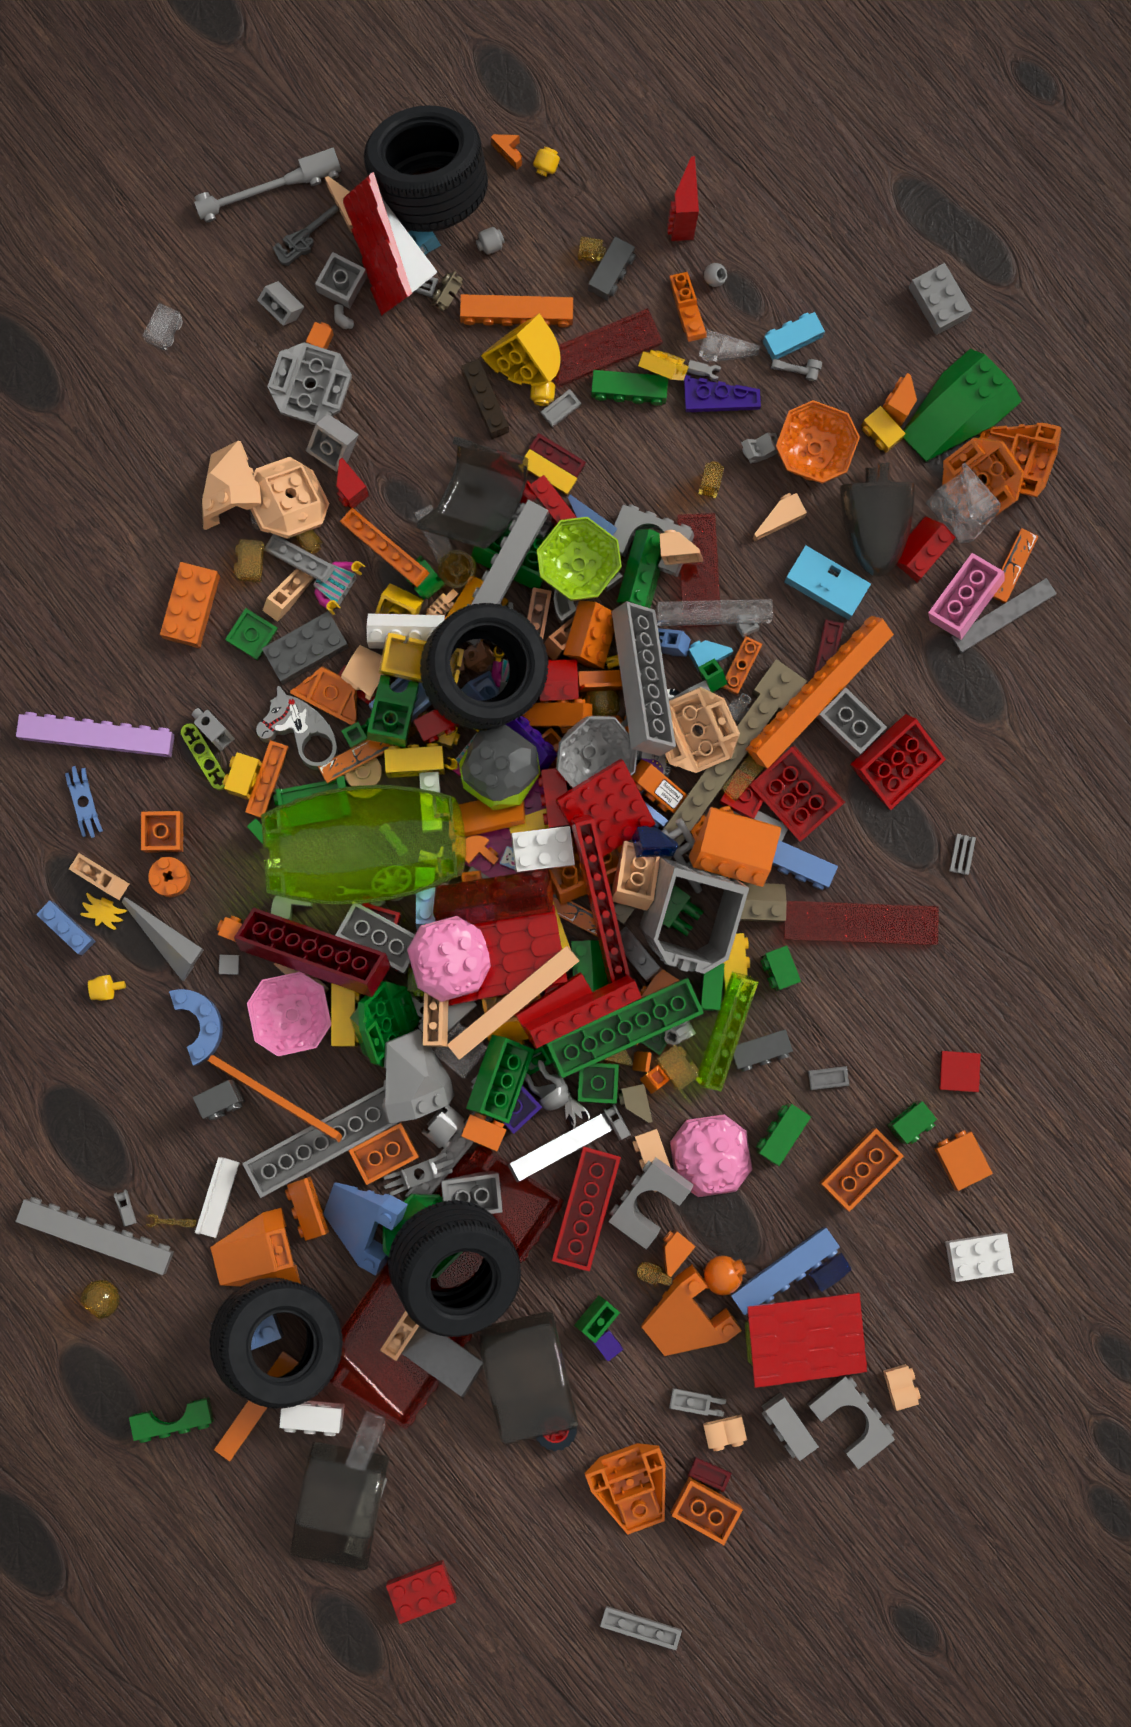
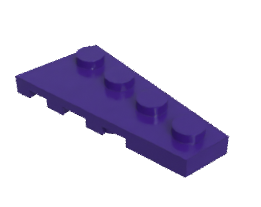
M688 375L684 378L685 412L761 409L760 389L740 385L731 386L720 381L718 383L710 382L704 378H690Z

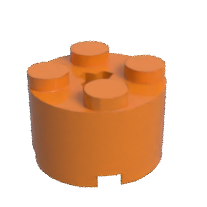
M162 857L149 870V883L162 896L169 898L179 896L190 885L191 879L188 868L176 858ZM167 874H171L173 880H168L166 878Z

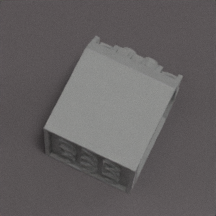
M660 857L654 901L647 911L644 910L639 928L652 951L660 957L661 961H664V964L673 967L678 964V968L682 971H696L705 974L729 959L749 887L736 879ZM676 876L724 889L709 943L698 950L658 940Z

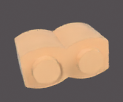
M905 1364L883 1371L891 1402L896 1411L919 1405L918 1399H921L918 1388H914L913 1385L915 1375L912 1368Z
M741 1415L703 1423L708 1448H713V1451L725 1449L724 1446L732 1444V1447L741 1446L744 1444L743 1441H747Z

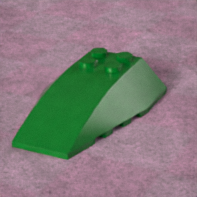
M969 349L942 373L903 430L906 433L903 439L927 462L948 451V449L962 444L965 440L979 435L982 431L994 427L1022 402V399L1012 381L985 354Z

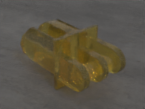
M642 1262L637 1267L636 1272L640 1280L656 1286L657 1282L669 1286L673 1281L670 1276L661 1272V1266Z

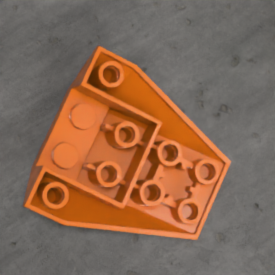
M282 1207L261 1213L210 1247L220 1285L241 1287L262 1278H282L301 1284L285 1230L286 1222Z

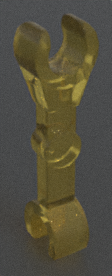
M156 1214L147 1215V1217L155 1219L153 1224H146L148 1227H154L158 1223H165L167 1225L179 1224V1226L191 1228L196 1226L195 1219H159Z

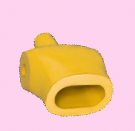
M110 975L88 980V991L91 1000L103 1001L114 999V990L126 988L125 981L113 983Z

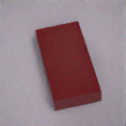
M696 1456L688 1473L689 1477L723 1492L732 1475L731 1472Z

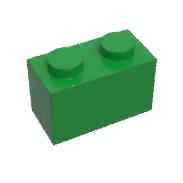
M598 1295L574 1326L596 1343L620 1312Z

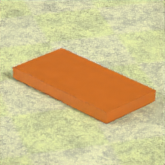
M480 800L449 807L451 840L525 824L524 800L519 806L495 811Z

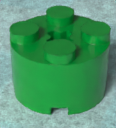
M420 555L416 561L430 574L414 589L422 599H429L445 583Z

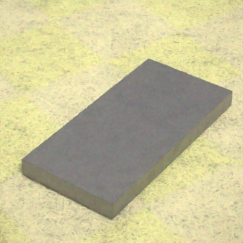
M420 1326L401 1353L461 1397L466 1395L485 1365L483 1361L449 1337L433 1334Z

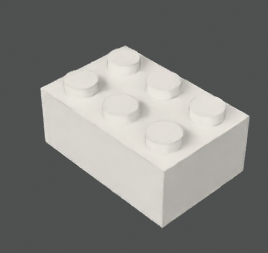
M570 826L511 834L516 873L575 865Z
M1001 1232L945 1241L951 1279L955 1282L1014 1273L1006 1233Z
M307 1401L294 1407L281 1409L279 1428H284L285 1432H296L298 1429L304 1430L305 1434H316V1431L324 1432L326 1436H335L342 1429L345 1404Z

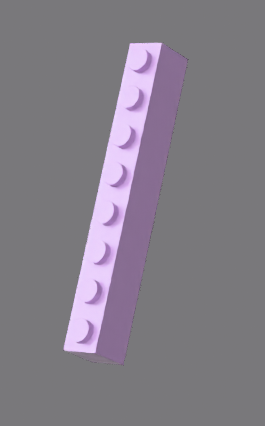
M25 712V715L19 714L16 737L20 740L171 758L175 736L167 728L151 730V727L139 725V728H133L131 724L120 723V726L113 725V722L101 721V724L94 723V720L91 719L75 721V718L64 716L63 719H56L55 715L44 714V717H39L36 713Z

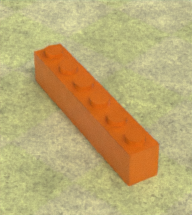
M461 294L460 321L466 325H474L475 323H483V325L487 326L494 325V323L502 324L503 326L521 325L539 313L548 326L558 325V327L566 328L569 325H573V297Z

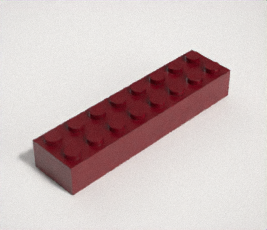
M254 907L234 937L240 951L369 997H373L391 967L386 953Z

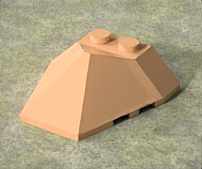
M239 440L211 454L202 498L203 529L205 530L220 524L219 514L235 506L249 510L261 504L259 483L253 477L254 471L248 465V457Z

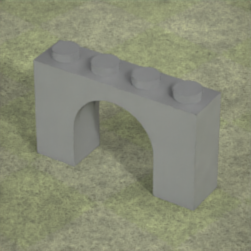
M631 504L629 506H622L614 525L617 530L613 534L618 539L620 556L626 557L636 530L654 528L662 533L666 530H676V532H680L690 542L693 541L695 535L691 530L692 528L687 525L681 524L679 526L674 524V521L669 518H657L655 513L646 511V513L641 512L638 507ZM661 558L658 568L662 572L678 577L683 564L665 565Z
M656 1157L652 1162L648 1160L642 1169L644 1171L642 1176H636L631 1183L633 1188L630 1191L626 1190L620 1198L622 1200L619 1206L615 1204L609 1213L612 1215L609 1223L646 1250L656 1238L661 1228L639 1211L637 1196L642 1192L654 1190L664 1194L680 1206L693 1188L691 1182Z
M842 1375L808 1402L807 1405L821 1422L842 1406L851 1405L862 1410L866 1419L864 1433L844 1450L859 1470L895 1440L892 1436L894 1431L887 1423L883 1425L880 1421L882 1416L875 1407L873 1409L867 1404L869 1399L863 1392L858 1393L855 1389L857 1386L855 1381L850 1376L847 1378L845 1375Z

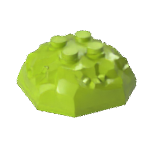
M589 517L560 520L537 549L540 578L570 601L598 598L622 568L618 539Z

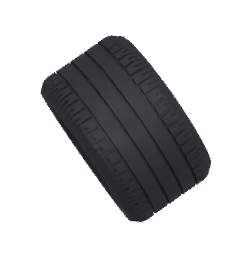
M435 105L411 107L385 119L367 140L364 150V164L367 175L369 176L374 172L381 197L405 229L417 232H432L449 228L465 220L483 201L488 186V175L481 139L474 124L463 114ZM441 167V169L431 173L412 175L423 169Z
M472 604L451 614L433 630L426 641L427 643L424 645L421 655L420 676L421 681H423L424 692L429 697L430 703L433 704V707L442 716H445L444 718L449 721L451 720L452 723L476 730L500 727L525 714L533 707L545 687L544 683L547 680L546 675H548V655L545 644H543L544 641L540 637L538 630L535 629L536 627L521 613H517L516 610L501 604ZM483 639L496 644L507 657L509 663L508 682L505 688L491 699L475 700L469 697L458 687L452 676L451 657L461 644L469 640Z
M448 1200L432 1204L411 1216L395 1235L388 1257L389 1276L406 1312L421 1328L439 1336L461 1337L473 1334L474 1332L477 1333V1331L484 1330L485 1327L487 1328L492 1323H495L511 1306L517 1295L521 1280V1265L518 1253L500 1223L490 1212L481 1206L461 1200ZM458 1252H474L484 1257L480 1269L466 1284L448 1291L431 1290L430 1284L433 1272L439 1263L448 1256Z
M262 1278L241 1286L222 1303L223 1305L220 1306L211 1326V1337L209 1338L210 1356L218 1376L234 1393L260 1406L283 1409L309 1401L328 1385L340 1363L343 1337L336 1312L320 1293L306 1285L287 1279ZM282 1312L295 1314L303 1319L306 1327L307 1343L304 1354L299 1363L287 1374L280 1377L269 1376L259 1369L253 1359L251 1352L253 1334L258 1325L273 1314Z

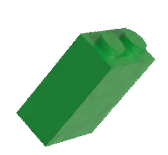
M724 963L705 974L701 973L699 1003L702 1010L718 1012L721 1009Z

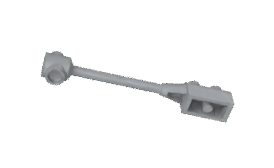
M334 147L298 159L299 168L284 175L282 178L218 200L210 196L208 192L196 195L194 203L200 220L204 219L205 222H211L216 219L215 215L219 213L220 207L286 184L310 182L311 186H315L321 183V178L327 176L332 179L338 178V172H341V167Z

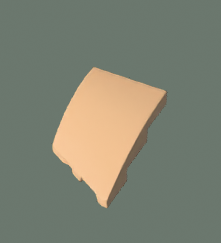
M359 645L341 676L355 690H362L366 693L365 698L371 700L375 695L380 676L384 675L379 673L382 655Z

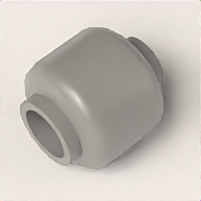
M495 227L480 231L478 233V240H476L479 251L483 250L487 255L501 250L502 244L505 243L500 229L497 230Z

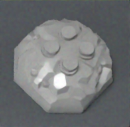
M587 716L577 722L571 729H568L559 742L556 769L572 788L619 759L624 760L630 774L633 775L636 770L638 750L631 749L630 735L615 717Z

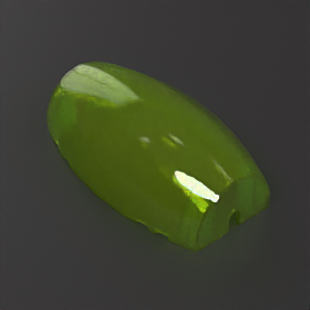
M396 785L351 786L326 790L307 797L298 798L261 815L263 848H267L270 854L269 860H264L266 892L276 896L318 904L374 903L394 900L432 889L461 876L465 869L466 838L460 806L456 798L443 793Z

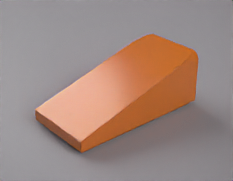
M635 1052L632 1069L639 1072H648L652 1054L650 1052Z

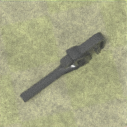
M333 205L306 228L286 235L282 240L289 247L290 253L283 249L281 244H275L273 251L279 262L287 266L301 255L311 253V247L314 245L312 238H309L310 234L339 211L338 207Z

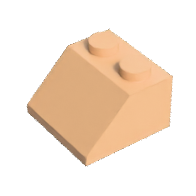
M666 530L660 534L661 557L665 565L703 562L700 549L680 532Z

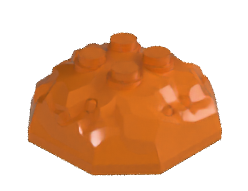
M812 400L788 411L775 447L787 471L806 480L823 484L847 473L860 436L849 413Z

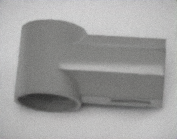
M688 1020L665 1031L664 1040L667 1044L674 1046L692 1037L696 1032Z

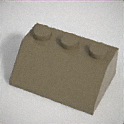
M741 882L749 887L740 921L780 923L786 921L787 900L785 884L765 883L761 887Z

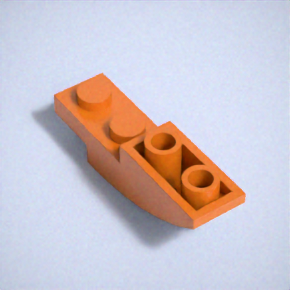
M688 272L669 276L678 315L688 342L707 338Z

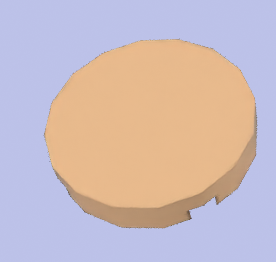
M375 758L345 774L344 777L354 789L360 791L370 790L379 783L382 776V767L378 759Z

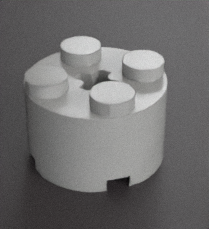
M450 1105L445 1106V1110L439 1109L427 1123L429 1126L428 1130L423 1129L421 1132L438 1148L443 1147L446 1149L452 1142L451 1138L455 1132L459 1134L465 1127L463 1122L465 1118Z

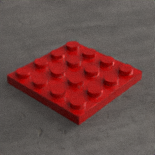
M622 759L617 760L556 798L572 832L571 819L586 815L594 818L603 857L623 845L624 841L631 840L656 824Z

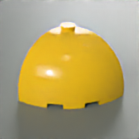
M540 313L510 331L481 355L495 372H501L508 377L507 380L520 385L526 383L531 384V386H540L549 383L556 376L560 367V350L557 340Z

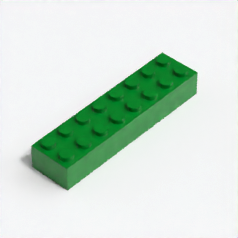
M684 978L545 1044V1047L559 1078H564L702 1015L704 1012L689 979Z

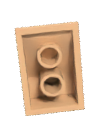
M628 841L623 842L612 885L611 895L613 902L646 911L649 909L654 901L661 850Z

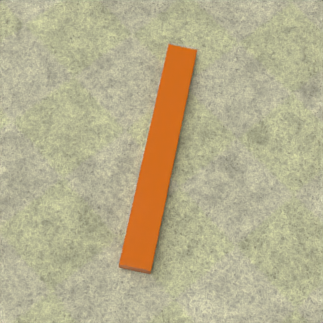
M211 1055L208 1059V1062L214 1067L338 1143L341 1141L342 1135L329 1125L216 1056Z

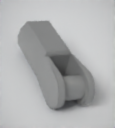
M613 1104V1107L603 1110L620 1141L631 1135L617 1107ZM617 1113L619 1119L612 1122L610 1117Z
M127 1189L119 1194L117 1192L114 1193L124 1227L137 1223ZM126 1200L127 1205L122 1207L120 1201Z

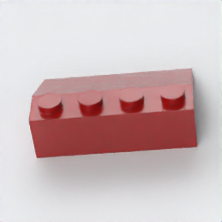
M691 156L675 192L674 201L670 203L671 209H669L667 233L671 235V241L694 240L699 214L695 156Z
M905 714L850 765L889 810H892L946 759L918 720Z
M792 746L750 784L753 790L800 842L845 803L796 746Z

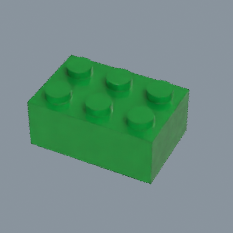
M793 1104L782 1105L777 1113L778 1119L776 1122L772 1121L766 1130L769 1133L765 1138H761L756 1145V1148H758L756 1153L776 1166H780L811 1116Z

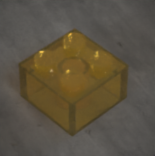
M674 1045L657 1057L655 1061L676 1089L681 1090L699 1077L697 1074L699 1069L693 1062L689 1063L685 1058L687 1053L681 1046L677 1047Z

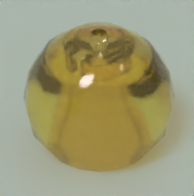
M615 690L588 691L584 696L585 703L593 704L592 716L616 717L620 711L621 702Z
M96 1280L84 1288L81 1293L80 1302L95 1317L104 1319L116 1311L119 1306L120 1296L118 1289L112 1283L106 1280Z

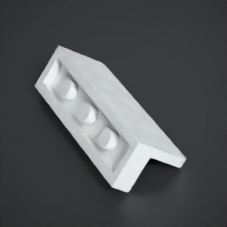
M218 1157L196 1227V1234L217 1238L240 1162Z

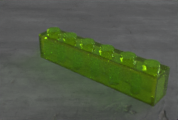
M732 971L721 1009L696 1081L704 1088L722 1091L758 985V981L748 975Z

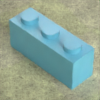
M815 312L811 314L805 313L795 322L788 321L782 325V328L768 331L765 334L763 344L773 361V359L782 358L823 338L825 330Z

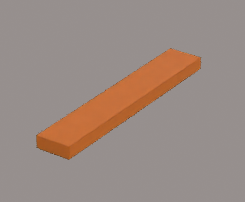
M351 508L340 520L342 525L416 587L430 574L422 565L355 509Z
M283 1351L267 1375L272 1377L283 1376L290 1372L299 1361ZM248 1400L214 1451L228 1461H231L267 1407L254 1404Z

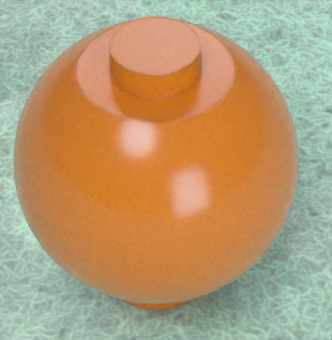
M717 1256L711 1259L705 1266L703 1279L707 1285L706 1289H710L718 1295H729L739 1288L742 1282V1275L747 1272L741 1259L735 1261L728 1256Z

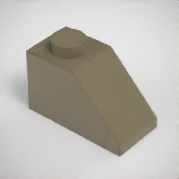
M641 1084L621 1089V1093L618 1094L620 1105L624 1104L627 1110L647 1123L653 1122L645 1085Z

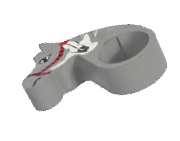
M278 686L277 697L270 701V711L258 723L256 732L260 740L265 743H269L270 740L273 741L277 735L294 733L298 752L303 763L310 769L319 770L318 766L326 765L334 757L338 756V747L332 729L314 708L296 697L286 695L282 688ZM320 735V737L328 739L333 745L332 753L325 761L312 762L304 756V747L313 736Z

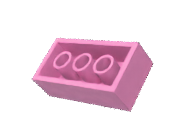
M971 553L928 612L930 622L962 640L1005 581L1004 571Z

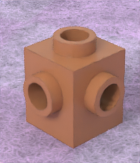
M482 641L479 642L477 648L472 645L468 646L463 654L465 666L477 673L486 670L495 661L489 645Z

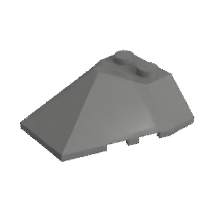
M419 1029L385 1043L384 1068H386V1080H384L385 1098H383V1107L388 1123L414 1120L450 1104L455 1096L451 1079L432 1048L423 1046V1034Z

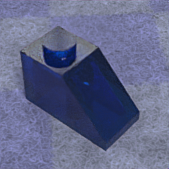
M637 827L632 836L636 857L673 856L679 847L676 841L657 827Z
M840 1253L810 1272L809 1275L817 1288L823 1292L840 1281L852 1268L843 1254Z

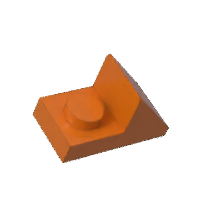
M493 134L491 136V145L518 170L522 166V155L515 147L520 143V136Z

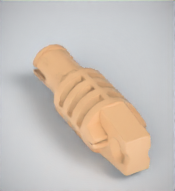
M454 589L447 595L442 593L428 607L426 615H446L454 605L452 601L458 596V593Z

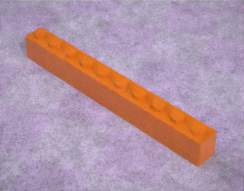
M875 616L867 618L864 624L852 634V637L839 648L837 653L827 660L826 664L814 674V677L801 688V691L790 699L784 709L778 712L776 717L763 728V731L750 742L746 750L757 765L768 769L894 635L883 618Z

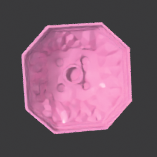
M459 916L419 926L407 949L417 988L440 1002L479 991L491 968L489 952L481 930Z
M302 972L262 980L247 1002L254 1041L276 1056L317 1048L331 1027V1018L324 986Z
M725 1114L686 1120L670 1141L674 1171L693 1184L691 1193L697 1197L736 1192L752 1171L747 1131Z

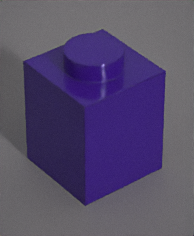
M609 1329L594 1343L607 1361H610L624 1350Z

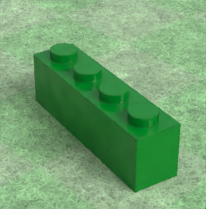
M593 370L591 397L599 401L614 399L615 402L628 400L635 404L651 402L652 405H662V403L666 404L668 378L661 375Z

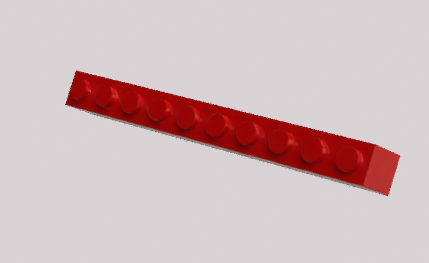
M586 815L571 819V825L608 984L627 975L630 976L595 821L593 817Z

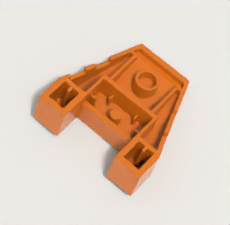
M690 1265L675 1277L673 1284L668 1291H665L661 1301L653 1308L641 1325L642 1329L664 1356L726 1343L742 1331L738 1322L727 1308L710 1320L695 1302L693 1297L707 1288V1285L693 1265Z

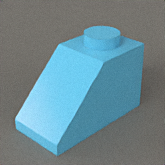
M699 640L691 644V648L688 650V654L698 672V667L714 658L719 662L733 653L730 647L706 640L703 642Z

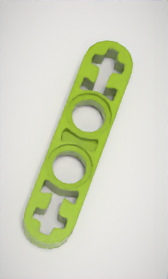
M193 724L184 725L181 729L184 741L212 787L216 790H223L225 785H215L216 778L214 775L209 777V774L216 772L219 778H224V771L198 728ZM187 729H195L193 735L196 739H198V737H200V739L193 742L192 738L189 735H185L187 734ZM197 744L205 746V751L202 754L195 753V746ZM207 760L214 761L215 766L212 770L205 769L204 764Z

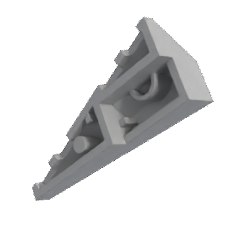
M124 897L122 900L123 905L179 978L185 981L204 949Z

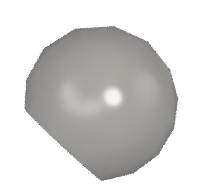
M712 263L706 267L704 279L712 287L721 286L727 279V271L722 264Z

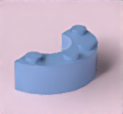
M185 989L169 991L175 1010H189L199 1020V1036L193 1044L187 1046L192 1064L197 1066L208 1060L219 1047L223 1034L221 1015L214 1003L200 993Z

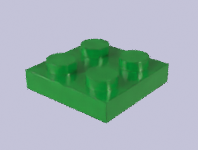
M245 608L225 640L258 661L263 654L262 648L269 645L278 628Z

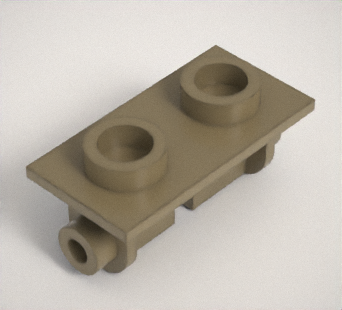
M456 271L447 273L443 277L441 288L437 289L432 295L433 301L431 306L438 304V309L441 311L448 309L454 298L448 293L451 292L456 295L462 285L463 279L457 275L454 277Z

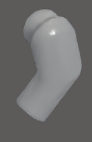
M334 305L335 323L343 329H352L354 321L344 315L343 305Z

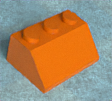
M311 1177L288 1184V1189H285L288 1200L293 1202L294 1207L291 1210L294 1219L298 1218L300 1226H298L300 1237H304L305 1241L329 1233Z

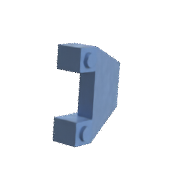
M335 1182L323 1215L358 1266L376 1276L388 1260V1256L382 1250V1244L373 1240L377 1226L381 1224L393 1230L403 1219L408 1204L389 1194L379 1195L371 1190L366 1192L358 1190V1187Z

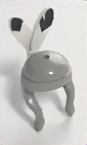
M541 1060L538 1061L539 1070L546 1079L551 1080L554 1084L535 1087L530 1075L526 1073L525 1081L528 1083L530 1090L541 1098L538 1102L544 1109L551 1111L565 1105L566 1123L570 1130L574 1129L576 1125L575 1113L584 1120L590 1119L588 1111L580 1103L572 1099L564 1079L559 1078L556 1074L550 1075Z

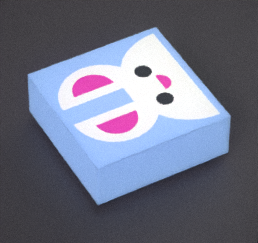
M507 846L500 865L515 870L513 848Z

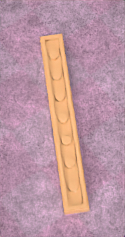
M566 946L448 1043L447 1046L460 1060L580 960Z

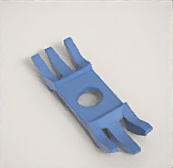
M73 766L72 775L75 786L72 784L69 772L65 773L77 814L78 825L82 836L86 837L83 821H85L90 836L93 838L95 834L91 818H93L99 832H103L94 806L86 768H81L82 781L84 782L81 784L76 766ZM82 796L87 797L89 800L86 807L78 805V799Z

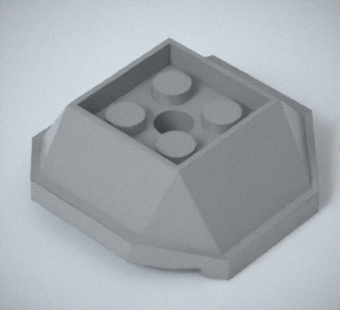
M304 342L279 352L267 387L281 415L316 425L325 415L334 416L341 411L352 374L340 353ZM309 382L316 384L313 388L306 387Z

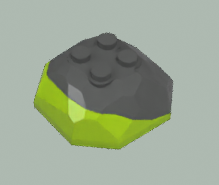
M507 725L479 730L459 762L463 788L494 811L521 805L541 774L536 746Z

